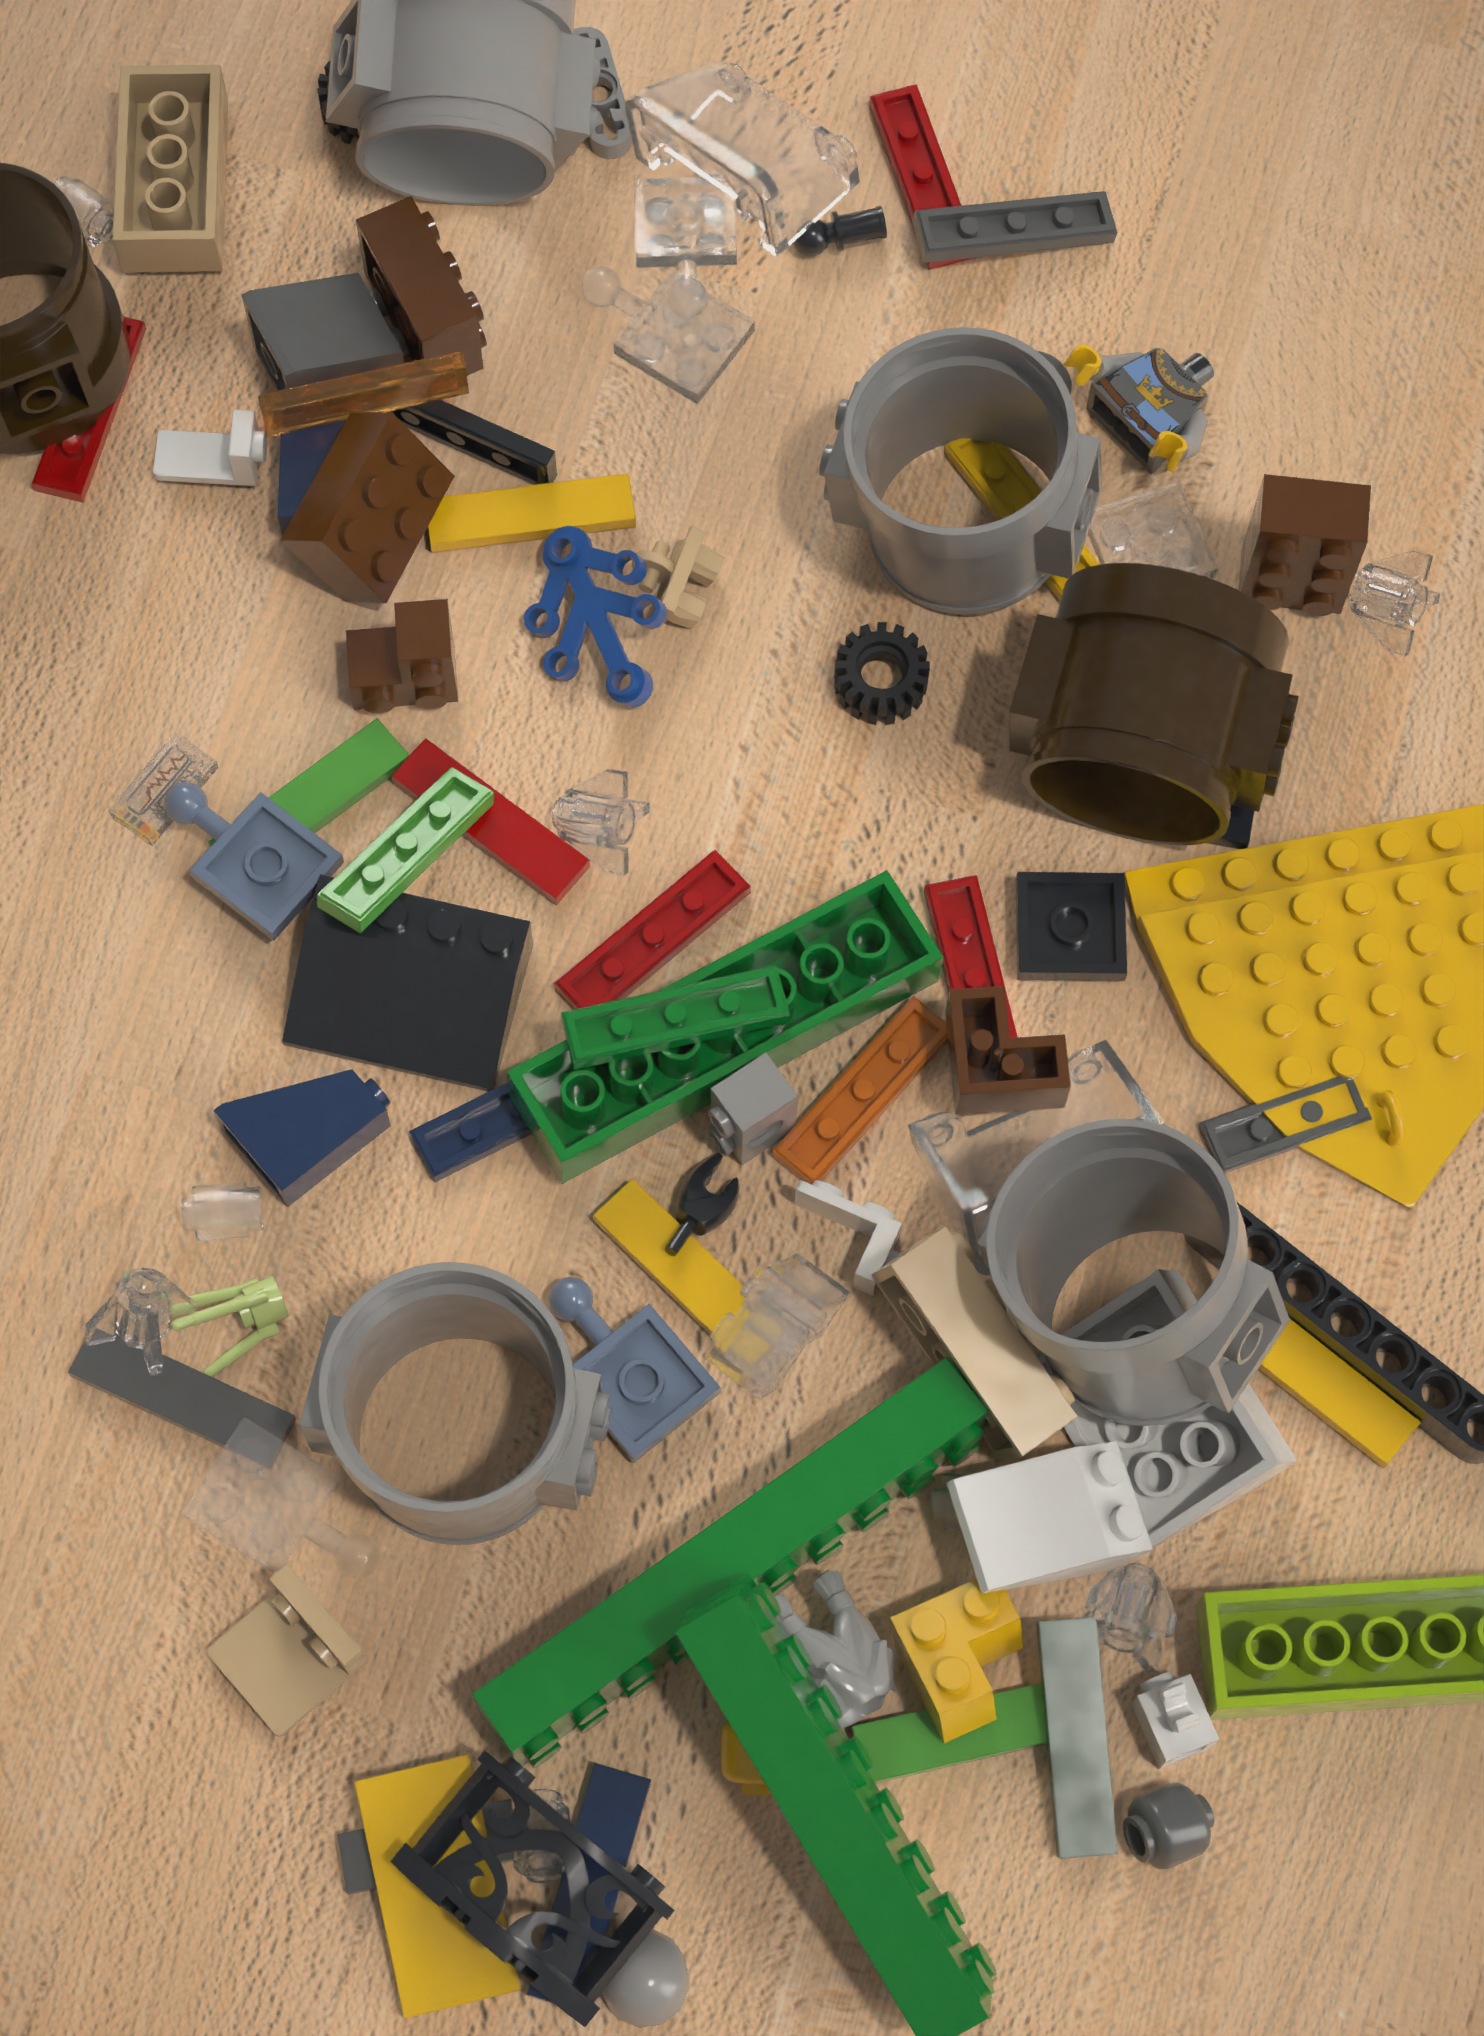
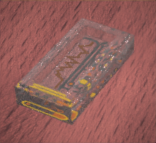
M174 732L110 807L108 812L111 818L153 846L173 822L168 816L164 804L166 794L170 788L181 782H191L202 788L219 768L217 761Z

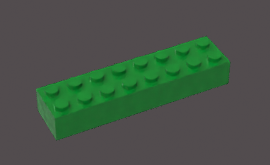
M886 870L661 989H670L777 965L790 1013L789 1022L576 1070L573 1069L567 1041L564 1040L508 1070V1094L560 1182L563 1184L710 1105L712 1087L764 1053H767L776 1067L779 1068L937 983L944 957L892 876Z
M748 1573L689 1607L676 1628L675 1634L915 2036H958L989 2019L992 1994L995 1993L994 1981L992 1980V1977L997 1975L995 1966L983 1945L978 1942L972 1946L961 1928V1925L965 1924L966 1920L954 1896L949 1891L941 1894L930 1874L935 1871V1868L923 1844L918 1839L910 1842L899 1822L904 1820V1816L897 1800L888 1788L879 1791L868 1771L873 1768V1763L864 1745L856 1736L849 1740L837 1719L842 1717V1711L833 1693L826 1685L817 1688L807 1670V1667L811 1666L812 1662L806 1648L796 1634L787 1637L776 1618L777 1615L781 1614V1610L772 1591L764 1582L756 1585L752 1576Z

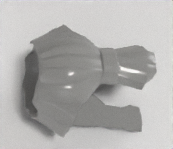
M827 1570L816 1578L812 1586L825 1600L830 1612L834 1615L833 1635L823 1630L809 1627L797 1613L793 1614L791 1604L784 1594L774 1595L781 1610V1614L777 1615L776 1618L787 1637L796 1634L803 1643L812 1662V1665L807 1667V1670L817 1688L826 1685L833 1693L842 1711V1717L837 1720L843 1729L868 1714L881 1709L885 1697L890 1690L895 1693V1651L887 1647V1640L881 1641L872 1624L855 1607V1602L849 1592L846 1591L843 1577L839 1571Z

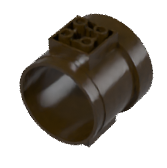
M0 163V278L22 274H45L63 278L53 293L42 304L21 318L0 326V453L20 454L44 450L47 446L53 444L58 446L62 444V441L74 435L78 436L93 426L108 407L112 406L121 393L130 368L131 351L129 330L115 291L103 272L93 263L76 212L70 201L54 183L44 176L27 168L8 163Z
M1141 563L1100 564L1074 573L1065 583L1056 617L1037 614L1009 711V751L1030 756L1026 760L1022 772V782L1025 788L1040 803L1061 816L1110 835L1162 845H1197L1219 839L1227 832L1231 818V806L1259 812L1264 794L1274 797L1285 748H1287L1299 699V696L1289 694L1293 675L1281 672L1289 644V637L1285 626L1272 611L1249 595L1224 583L1195 573Z

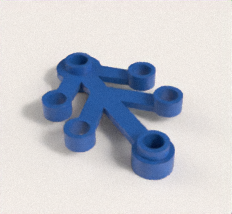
M575 526L558 528L550 534L543 547V561L550 572L540 601L531 605L524 615V624L530 632L542 638L552 636L559 628L560 617L557 612L568 583H570L575 599L559 646L550 649L544 657V669L547 674L559 681H568L574 678L579 670L578 656L589 626L609 669L606 681L608 694L613 700L626 707L635 708L641 706L652 694V677L644 668L629 661L607 612L633 619L644 628L655 629L661 626L666 619V606L661 600L651 594H642L636 598L596 587L588 569L610 573L626 585H636L646 575V562L642 557L630 550H623L615 554L593 548L590 537ZM571 543L570 553L566 557L561 558L563 549ZM634 560L635 566L633 571L628 575H623L625 564L628 561ZM654 604L655 611L653 615L648 619H643L644 609L648 605ZM547 612L548 618L546 623L542 627L537 628L538 617ZM566 656L567 664L565 668L557 672L556 663L561 657ZM627 674H630L631 681L629 686L620 690L622 679Z

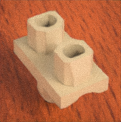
M694 526L689 528L685 540H678L675 543L670 558H667L670 546L662 541L655 543L653 551L644 550L636 552L637 555L645 560L647 565V572L638 586L639 589L646 593H653L656 583H660L655 597L661 600L667 609V616L663 624L668 620L690 629L701 619L707 599L685 589L686 582L690 578L709 587L718 575L724 557L702 544L706 532ZM634 560L632 561V564H631V566H632L633 569H634V566H635ZM651 604L646 619L653 615L655 611L654 604Z

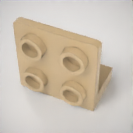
M285 1564L269 1578L275 1590L207 1649L209 1658L278 1737L284 1736L368 1662L362 1649L288 1564Z

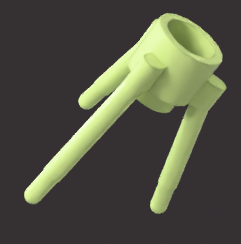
M273 1276L260 1281L255 1278L237 1286L151 1304L147 1307V1313L149 1315H158L227 1301L175 1319L171 1326L173 1330L177 1331L234 1312L238 1313L245 1329L255 1325V1331L205 1368L203 1373L213 1377L262 1340L280 1333L276 1322L289 1317V1314Z

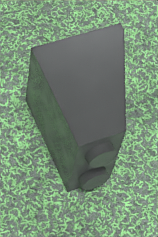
M359 273L255 289L241 294L253 347L285 406L347 405L366 396L364 383L372 369L398 381L406 378L403 358L409 356V350L405 339L398 327L389 329L383 318L387 316V310L381 295L375 287L368 290Z

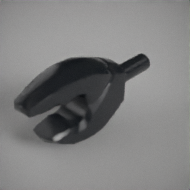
M719 1152L698 1164L686 1177L681 1186L676 1211V1220L680 1227L665 1247V1251L671 1256L678 1254L692 1232L702 1236L715 1230L727 1220L736 1207L740 1190L737 1177L732 1179L726 1186V1189L719 1194H713L705 1187L709 1185L712 1175L716 1172L722 1161L723 1155Z

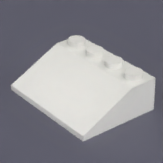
M1158 1269L1062 1335L1089 1342H1114L1137 1338L1152 1333L1175 1321L1197 1303V1300L1178 1270ZM1042 1352L1037 1358L1051 1376L1053 1372ZM1249 1383L1228 1414L1212 1405L1198 1414L1177 1422L1163 1425L1138 1426L1117 1423L1102 1418L1074 1401L1070 1406L1078 1417L1064 1426L1075 1447L1117 1441L1153 1548L1246 1495L1297 1462L1294 1454Z

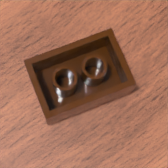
M410 196L356 219L364 273L371 287H375L381 295L392 326L394 328L398 327L409 350V357L428 392L484 369L481 348L487 346V342L479 324L480 321L484 320L483 311L475 294L472 291L467 293L463 291L459 283L462 280V275L451 251L443 253L437 243L440 240L439 231L431 214L428 211L421 214L414 199Z
M392 412L350 413L280 541L344 601L387 603L455 476Z
M1264 474L1242 545L1239 591L1254 598L1269 610L1279 608L1299 609L1313 616H1326L1331 613L1341 614L1368 543L1371 485Z

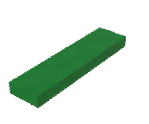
M777 965L561 1012V1021L574 1070L787 1023L790 1020V1013Z

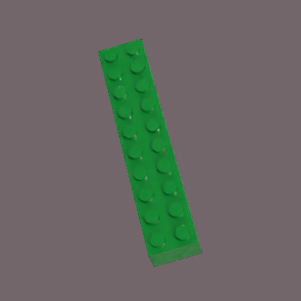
M944 1358L475 1691L472 1696L478 1712L508 1755L522 1766L528 1762L533 1768L540 1766L560 1751L562 1747L558 1741L576 1727L583 1734L598 1725L609 1715V1711L606 1709L608 1704L622 1694H625L629 1700L641 1694L657 1680L653 1673L671 1659L677 1666L690 1658L675 1634L676 1628L689 1607L750 1573L756 1585L764 1582L773 1595L780 1594L797 1580L794 1572L811 1559L815 1565L823 1563L843 1547L840 1539L857 1526L862 1532L869 1530L889 1514L886 1506L901 1494H904L907 1499L915 1497L933 1483L935 1478L932 1473L947 1461L955 1467L972 1456L980 1448L977 1441L985 1434L983 1428L989 1411L949 1358Z

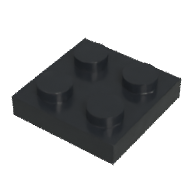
M1017 872V980L1125 981L1127 976L1124 873Z

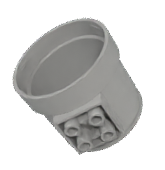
M352 0L333 26L326 122L358 129L359 139L355 152L358 168L371 181L392 192L407 197L412 196L414 199L427 202L462 206H491L525 200L549 187L554 178V171L570 155L573 156L581 143L587 137L590 138L595 130L597 109L591 106L592 90L595 89L600 75V61L595 59L596 39L573 34L576 0Z
M968 327L947 328L918 335L901 343L883 355L866 372L860 382H855L850 399H842L838 407L835 429L839 431L834 446L827 444L821 457L819 474L820 476H825L826 481L824 499L830 503L833 522L869 530L874 557L885 577L897 590L912 601L932 610L949 614L974 615L997 611L1021 601L1037 590L1051 574L1070 578L1075 573L1102 490L1101 439L1076 432V415L1069 390L1060 374L1043 355L1026 343L993 330ZM963 438H972V441L989 443L993 441L1015 450L1035 463L1050 480L1046 488L1022 509L998 521L974 527L946 528L927 525L899 514L882 501L891 481L908 463L929 450Z
M1120 1118L1099 1120L1070 1128L1042 1143L1029 1153L1009 1175L998 1193L991 1214L982 1224L979 1240L976 1242L1011 1318L1024 1336L1043 1352L1053 1374H1057L1066 1383L1078 1404L1102 1418L1117 1423L1138 1426L1163 1425L1189 1418L1212 1405L1228 1414L1290 1321L1273 1272L1247 1259L1248 1244L1245 1224L1224 1171L1216 1160L1196 1141L1180 1131L1155 1122ZM1170 1231L1198 1238L1225 1255L1214 1281L1197 1303L1181 1317L1152 1333L1123 1341L1089 1342L1066 1337L1052 1331V1319L1056 1301L1067 1279L1088 1256L1114 1240L1141 1232Z
M442 1262L412 1267L396 1273L365 1292L354 1302L343 1317L329 1314L299 1426L310 1450L337 1457L350 1479L368 1496L381 1514L395 1526L413 1536L433 1543L470 1545L491 1541L518 1529L535 1516L545 1504L578 1511L581 1495L591 1497L594 1490L599 1463L595 1462L597 1450L593 1449L595 1440L605 1441L612 1408L609 1407L610 1394L603 1393L601 1374L573 1368L570 1349L563 1331L546 1305L534 1293L511 1277L493 1269L467 1263ZM459 1338L488 1341L520 1355L541 1374L555 1398V1409L549 1433L541 1449L530 1464L507 1484L490 1493L471 1499L435 1501L416 1497L398 1490L380 1478L365 1463L360 1452V1428L366 1404L380 1379L406 1355L435 1342Z

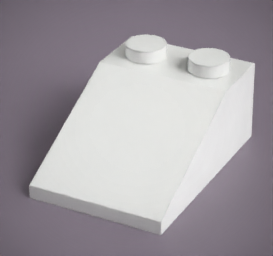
M1117 1441L1073 1447L956 1478L947 1483L982 1594L1109 1572L1153 1550Z

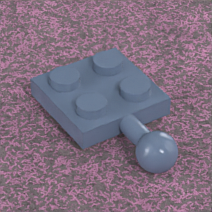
M178 783L171 787L166 794L165 810L173 821L183 825L195 823L216 840L190 869L192 878L273 941L313 898L320 874L332 877L344 863L343 855L262 792L256 796L232 824L208 807L205 792L194 783Z
M566 1277L557 1281L551 1288L549 1305L552 1312L564 1321H575L595 1344L592 1350L573 1364V1368L601 1374L603 1393L610 1394L609 1407L612 1408L608 1433L633 1463L638 1461L721 1393V1387L650 1303L613 1332L592 1307L593 1293L585 1281L576 1277Z

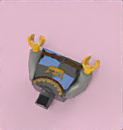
M1079 344L1064 361L1063 365L1065 367H1073L1079 371L1074 378L1078 386L1086 385L1089 380L1094 381L1090 386L1086 409L1150 474L1155 472L1165 460L1169 461L1166 469L1174 472L1179 462L1197 455L1208 423L1204 413L1208 395L1201 386L1214 376L1213 367L1202 354L1194 353L1179 365L1161 348H1155L1145 354L1135 352L1106 356L1099 355L1095 349L1088 345Z

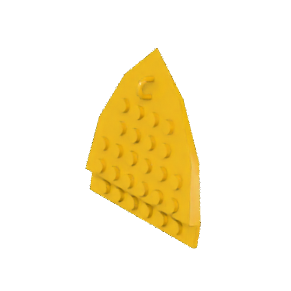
M1484 804L1125 871V883L1136 927L1190 1043L1251 1105H1258L1336 1077L1353 1078L1364 1106L1368 1108L1372 1120L1300 1144L1297 1148L1412 1209L1484 1108ZM1344 1083L1263 1111L1262 1115L1284 1137H1288L1357 1113L1358 1111L1348 1087ZM1316 1101L1321 1105L1323 1115L1320 1120L1308 1122L1302 1117L1301 1108L1305 1102Z

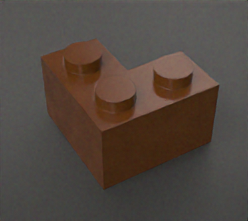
M448 599L394 603L396 627L346 630L349 690L354 710L364 709L370 713H384L398 706L417 705L423 709H436L448 702H459L455 645Z
M1004 986L949 989L945 1017L955 1115L1064 1108L1071 1088L1065 1034L1010 1038Z

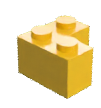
M975 1579L890 1617L895 1648L944 1744L997 1720L993 1689L981 1667L1024 1648L1021 1619L1006 1590L982 1594L978 1581Z

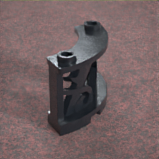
M484 1750L477 1758L481 1765L412 1848L405 1843L390 1862L433 1902L443 1907L465 1925L464 1929L504 1963L507 1961L531 1982L530 1984L583 2027H586L600 2010V2007L594 2003L662 1916L668 1920L675 1910L659 1897L666 1886L640 1864H637L632 1872H629L534 1792L529 1785L536 1777L519 1762L508 1755L500 1763ZM500 1787L511 1796L515 1809L510 1817L502 1819L495 1814L494 1808L491 1806L488 1821L495 1834L483 1838L472 1820ZM530 1806L560 1831L524 1830L529 1821ZM465 1830L472 1843L458 1849L438 1863ZM581 1849L612 1875L600 1877L589 1885L588 1873ZM525 1850L560 1853L569 1886L570 1918L556 1912L540 1911L518 1919L508 1929L503 1926L497 1919L505 1907L508 1882L504 1867L497 1855ZM485 1860L493 1874L495 1889L487 1897H478L471 1891L470 1884L476 1876L485 1877L484 1872L474 1865ZM620 1890L632 1897L637 1905L613 1935L607 1937L590 1928L591 1915L599 1919H610L617 1916L619 1913L611 1912L606 1908L604 1898L609 1891ZM540 1924H551L568 1931L566 1942L559 1935L552 1933L554 1941L548 1950H540L534 1945L532 1933L535 1927ZM587 1941L603 1946L573 1983L582 1962Z

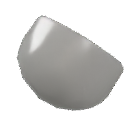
M652 1929L602 1992L610 2012L618 2019L638 2028L665 2023L681 2010L689 1990L690 1978L685 1958L672 1938Z

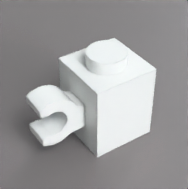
M1172 1671L1140 1684L1143 1693L1137 1695L1131 1706L1159 1769L1210 1749L1219 1740L1191 1674L1175 1680Z

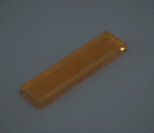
M455 352L260 394L258 400L267 437L345 421L350 413L386 412L469 394L463 354L462 352Z

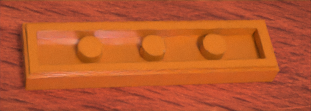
M912 996L773 1149L772 1157L799 1180L812 1185L816 1180L823 1181L948 1042L946 1021L915 996Z

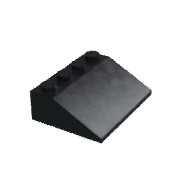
M320 874L305 923L282 1039L283 1045L489 1092L493 1090L533 948L531 922L402 893L370 925L359 933L317 907V894L335 878Z

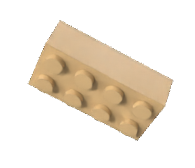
M221 65L120 66L113 244L122 273L223 270L228 97Z
M945 1226L918 1241L874 1272L872 1277L931 1364L935 1366L948 1357L989 1412L983 1428L985 1434L982 1438L998 1461L1024 1456L1078 1417L1070 1406L1075 1401L1074 1396L1066 1383L1057 1374L1051 1376L1048 1374L1037 1358L1042 1354V1351L1034 1346L1005 1312L1007 1308L994 1282L991 1279L984 1281L973 1266L972 1262L976 1260V1255L966 1239L958 1232L951 1234Z

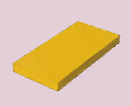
M470 1754L354 1781L404 2019L521 1990L517 1969L507 1961L504 1963L464 1929L465 1925L443 1907L433 1902L390 1862L405 1843L412 1848L472 1776L474 1771ZM481 1809L472 1822L483 1838L488 1835ZM465 1830L438 1863L458 1849L472 1843ZM485 1860L474 1865L484 1872L485 1877L476 1876L470 1884L471 1891L478 1897H487L495 1889L493 1874ZM503 1909L497 1920L508 1929Z

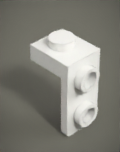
M237 409L233 411L231 434L161 430L158 432L153 467L154 477L160 481L256 486L259 462L266 461L267 433L266 431H259L254 410Z
M800 1180L795 1190V1205L871 1237L855 1272L853 1288L874 1296L878 1286L872 1274L901 1254L894 1251L900 1238L902 1223L894 1220L895 1215L883 1206L871 1202H865L864 1206H861L843 1198L844 1193L829 1183L816 1180L812 1185Z

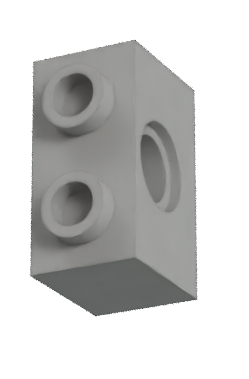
M764 1053L711 1088V1109L708 1111L712 1126L708 1128V1132L721 1153L727 1156L732 1152L741 1166L782 1140L796 1125L798 1095L767 1053Z

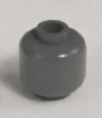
M1179 1782L1170 1783L1133 1799L1128 1808V1816L1123 1821L1124 1837L1130 1851L1137 1860L1147 1862L1157 1869H1169L1200 1856L1206 1851L1210 1844V1828L1214 1825V1815L1210 1804L1201 1794L1195 1795L1189 1787Z

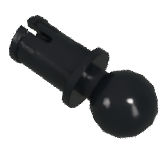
M881 205L876 206V208L838 215L837 211H832L831 222L824 223L816 217H805L799 220L791 231L793 247L804 256L821 254L828 247V244L832 242L836 243L838 251H843L844 245L876 238H887L886 222Z

